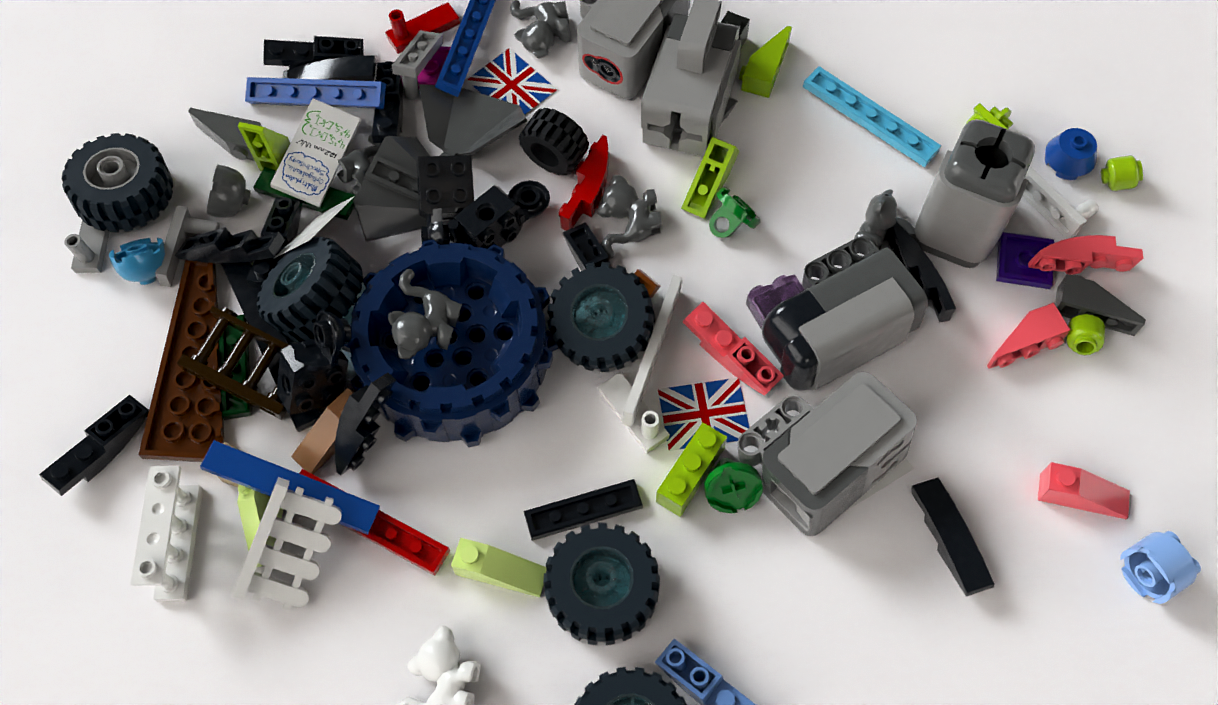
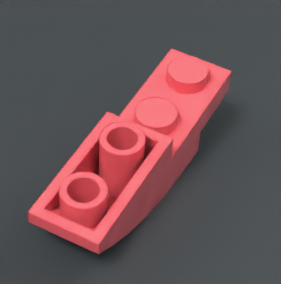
M1090 235L1073 237L1058 241L1041 249L1028 262V268H1036L1045 272L1060 271L1070 275L1080 274L1088 266L1092 268H1110L1125 272L1130 271L1143 259V251L1138 248L1117 246L1116 236Z
M704 302L698 305L683 320V323L701 340L699 345L734 376L765 396L784 377L746 337L741 339Z

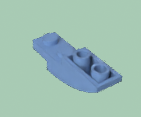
M675 638L655 661V664L700 705H756L726 682L719 672Z

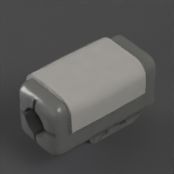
M975 119L969 121L963 127L953 151L947 150L915 225V234L921 242L920 247L922 250L965 268H974L980 262L986 260L1008 225L1029 181L1024 178L1035 153L1033 141L1027 136L984 120Z

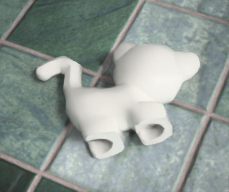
M441 626L435 635L422 645L418 655L414 656L407 665L410 672L414 675L424 676L425 679L430 681H437L436 690L427 702L407 697L397 705L474 704V693L464 691L466 683L478 681L480 663L467 661L459 667L461 653L454 643V635L449 627Z

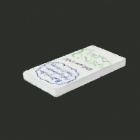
M313 98L271 181V188L320 207L340 166L338 160L345 156L360 124V118Z

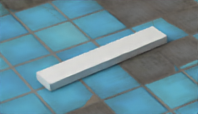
M673 275L623 411L622 424L631 427L635 422L681 293L683 279L680 276Z

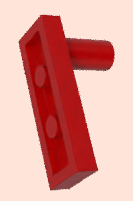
M449 2L405 22L403 12L395 9L389 13L392 29L385 31L387 39L397 54L405 50L420 30L440 34L459 25L460 19Z

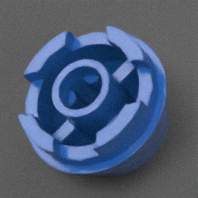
M1067 129L1048 142L1045 150V164L1049 163L1051 168L1057 172L1055 174L1057 177L1065 180H1076L1078 176L1088 174L1096 166V139L1084 129Z

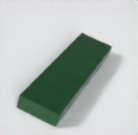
M264 167L253 186L255 192L273 198L298 199L271 188L270 184L276 170ZM329 187L320 207L303 200L302 207L323 213L355 195ZM353 199L334 217L348 220L355 207Z
M244 314L236 317L247 323ZM229 325L218 341L221 368L243 333ZM249 346L232 372L234 375L232 379L240 383L243 380L247 381L250 376ZM221 390L222 417L224 420L252 416L251 404Z

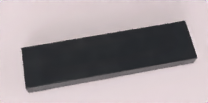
M635 479L525 510L524 515L531 540L533 541L642 509L643 504Z

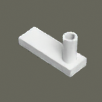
M1032 167L1028 169L1024 179L1029 181L1023 197L1066 239L1075 237L1087 222L1086 219L1099 211L1098 204L1090 199L1074 208Z
M619 372L599 385L598 391L622 421L623 411L632 386L624 375ZM643 400L634 424L631 427L625 425L646 454L668 440L670 436L659 422L658 414L651 411Z

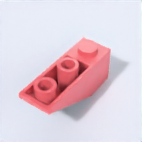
M1051 303L1029 311L996 351L987 367L990 369L999 365L1000 368H1003L1022 356L1027 359L1039 353L1041 349L1048 347L1049 350H1052L1064 343L1063 339L1069 333L1070 328L1056 305Z

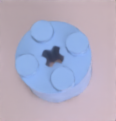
M1171 531L1150 533L1126 549L1120 556V560L1124 559L1125 566L1121 570L1128 584L1142 597L1148 595L1155 600L1152 602L1157 604L1167 602L1193 584L1197 574L1201 571L1198 561L1191 557L1190 553L1180 543L1179 537Z

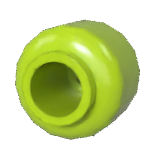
M1131 155L1108 159L1106 168L1101 169L1102 183H1108L1112 191L1135 188L1138 182L1143 180L1141 161H1136L1135 157Z
M1082 314L1073 317L1069 321L1068 327L1070 331L1066 336V342L1072 351L1080 355H1090L1103 347L1105 342V326L1099 317Z

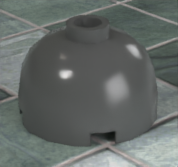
M217 164L212 180V190H210L207 214L217 217L234 216L241 210L243 204L248 205L251 190L246 189V180L239 171Z

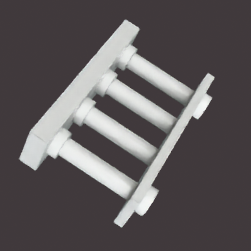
M181 466L149 467L130 585L155 586L153 599L157 602H187L203 488L200 485H179Z

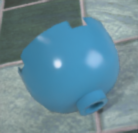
M143 238L121 245V251L116 254L113 249L109 253L112 266L127 281L140 282L141 285L156 281L155 272L162 265L165 257L163 240L157 238L158 242H152L150 238Z

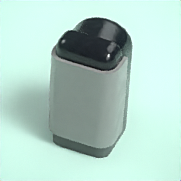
M858 237L809 262L805 266L802 279L803 291L782 301L768 313L761 328L762 336L769 349L781 364L780 372L784 375L783 378L794 390L799 391L808 388L816 390L906 341L908 334L920 327L928 306V300L922 287L891 249L886 247L879 250L870 239ZM811 277L819 278V280L811 279Z

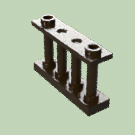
M212 306L210 312L214 318L218 319L197 355L193 354L190 358L182 354L177 364L182 370L282 420L287 410L276 394L277 385L273 392L268 393L267 396L257 392L259 389L257 385L277 351L281 352L289 344L236 318L238 315L226 307H222L220 310ZM228 325L243 332L222 368L218 367L217 370H214L207 366L209 363L207 361L208 357ZM255 338L268 346L247 381L243 380L240 383L232 379L234 376L232 372L251 340Z

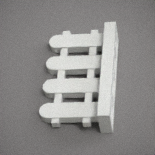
M278 477L234 587L232 597L243 600L248 591L254 593V600L260 601L261 597L264 596L284 603L283 609L290 611L291 606L303 607L308 603L309 592L305 588L300 587L303 578L313 580L318 577L320 565L318 562L311 560L313 551L322 553L330 548V536L321 531L325 523L329 525L338 524L342 518V511L338 506L332 505L334 499L326 497L324 502L303 495L304 489L298 486L295 491L289 490L290 481ZM280 508L287 510L284 519L276 517ZM294 514L317 520L314 529L292 522ZM269 536L276 538L273 547L266 545ZM286 541L306 548L303 557L281 550L283 542ZM257 564L265 566L262 574L255 572ZM276 569L295 575L292 584L270 577L272 570Z

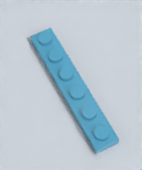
M820 66L804 81L803 88L923 167H926L940 151L942 145Z

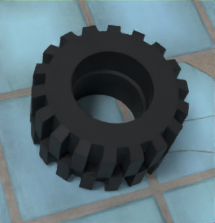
M538 109L519 135V143L525 154L538 166L556 175L561 174L565 176L571 174L589 149L588 137L583 132V129L573 119L555 109Z

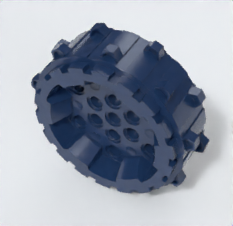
M434 239L422 243L419 250L412 253L407 252L391 261L386 268L381 269L378 273L369 272L363 278L365 290L358 297L351 313V341L345 343L342 350L351 353L350 359L357 374L350 381L354 392L366 385L369 386L387 372L396 379L390 390L393 392L392 396L384 405L379 407L378 411L387 421L395 424L394 434L397 438L405 442L413 436L437 442L462 440L468 448L480 445L484 434L494 430L497 431L506 426L521 411L534 412L538 407L540 400L536 392L544 381L547 369L551 367L553 361L552 352L558 349L552 338V332L546 328L545 314L543 313V309L550 303V296L545 287H535L516 264L505 259L504 248L492 245L486 249L461 243L440 245ZM406 269H412L415 273L414 278L410 282L411 286L439 291L451 300L462 304L456 327H453L451 335L452 339L456 341L449 345L448 350L440 349L437 346V337H432L426 348L418 351L414 357L407 360L399 358L398 347L390 348L395 342L392 336V325L388 320L389 313L401 311L403 313L416 312L423 316L425 315L423 303H418L423 299L405 295L398 285L400 276ZM478 295L482 296V298L477 300L472 299ZM463 317H468V318H469V319H468L467 321H465V322H460V321H459V320H460L461 318H463ZM503 336H512L509 340H501ZM478 337L484 338L481 342H473ZM463 360H471L467 365H459ZM435 362H443L439 367H431ZM477 381H485L476 387L473 386ZM421 385H429L426 390H417Z

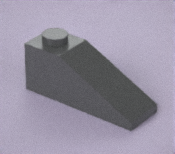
M195 108L189 109L188 112L195 125L228 153L240 160H254L238 128V124L243 122L262 126L260 122Z
M1066 274L1058 286L1055 305L1063 317L1072 319L1082 314L1094 315L1103 321L1105 328L1135 336L1145 325V318L1095 281L1085 279L1079 275Z

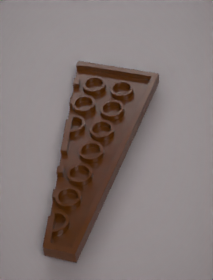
M185 260L138 454L142 459L202 462L214 440L225 443L221 389L182 370L177 364L182 354L190 358L193 354L197 355L217 322V319L210 312L212 306L218 308L216 263ZM218 343L207 359L209 362L207 366L214 370L220 367Z

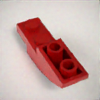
M603 134L597 143L594 142L591 145L585 161L582 160L578 164L576 169L578 184L574 187L569 202L564 203L560 208L558 216L560 217L561 229L565 231L573 228L582 214L592 218L603 197L609 166L607 136Z

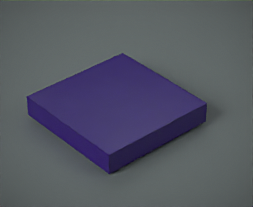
M1003 232L998 240L996 281L1051 289L1053 286V271L1045 272L1036 268H1028V262L1041 249L1053 244L1054 239Z

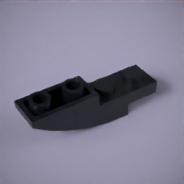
M314 36V42L264 39V65L289 66V69L300 65L326 59L364 56L363 39Z
M391 61L377 63L375 81L385 83L386 89L384 109L374 110L373 143H382L385 137L399 136V133H402L403 78L402 75L393 74L392 64L394 62Z
M276 197L260 233L261 237L276 232L282 235L285 240L277 254L297 236L302 209V200ZM288 252L276 258L272 257L254 261L246 279L248 287L262 289L261 285L264 280H267L271 269H274L278 264L277 262L282 257L284 258Z
M388 372L373 381L369 386L366 385L351 394L343 408L335 440L336 472L340 476L349 469L356 470L365 460V457L362 456L364 452H367L377 441L374 436L381 427L375 422L380 415L378 409L390 399L393 394L390 390L396 382V379Z
M128 395L86 428L84 432L87 437L39 474L41 479L60 496H63L82 479L89 482L134 437L148 417L149 409L134 397Z

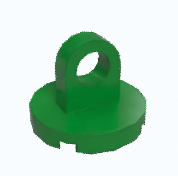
M722 187L716 194L723 205L715 212L709 222L712 234L720 238L731 236L743 223L755 229L761 222V219L756 217L754 210L739 196L734 195L732 197L728 195L730 189ZM722 217L729 221V228L725 232H720L716 226L718 219Z
M725 457L720 459L714 470L707 476L704 490L708 503L712 508L719 512L731 514L738 513V509L744 508L747 510L753 507L762 496L763 484L757 469L749 464L736 462Z

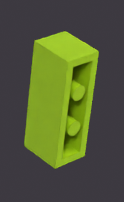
M702 422L657 490L656 503L681 517L725 449L727 436Z

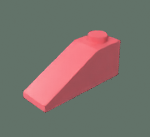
M1053 462L1040 473L1039 501L1122 519L1128 518L1130 490L1084 469Z

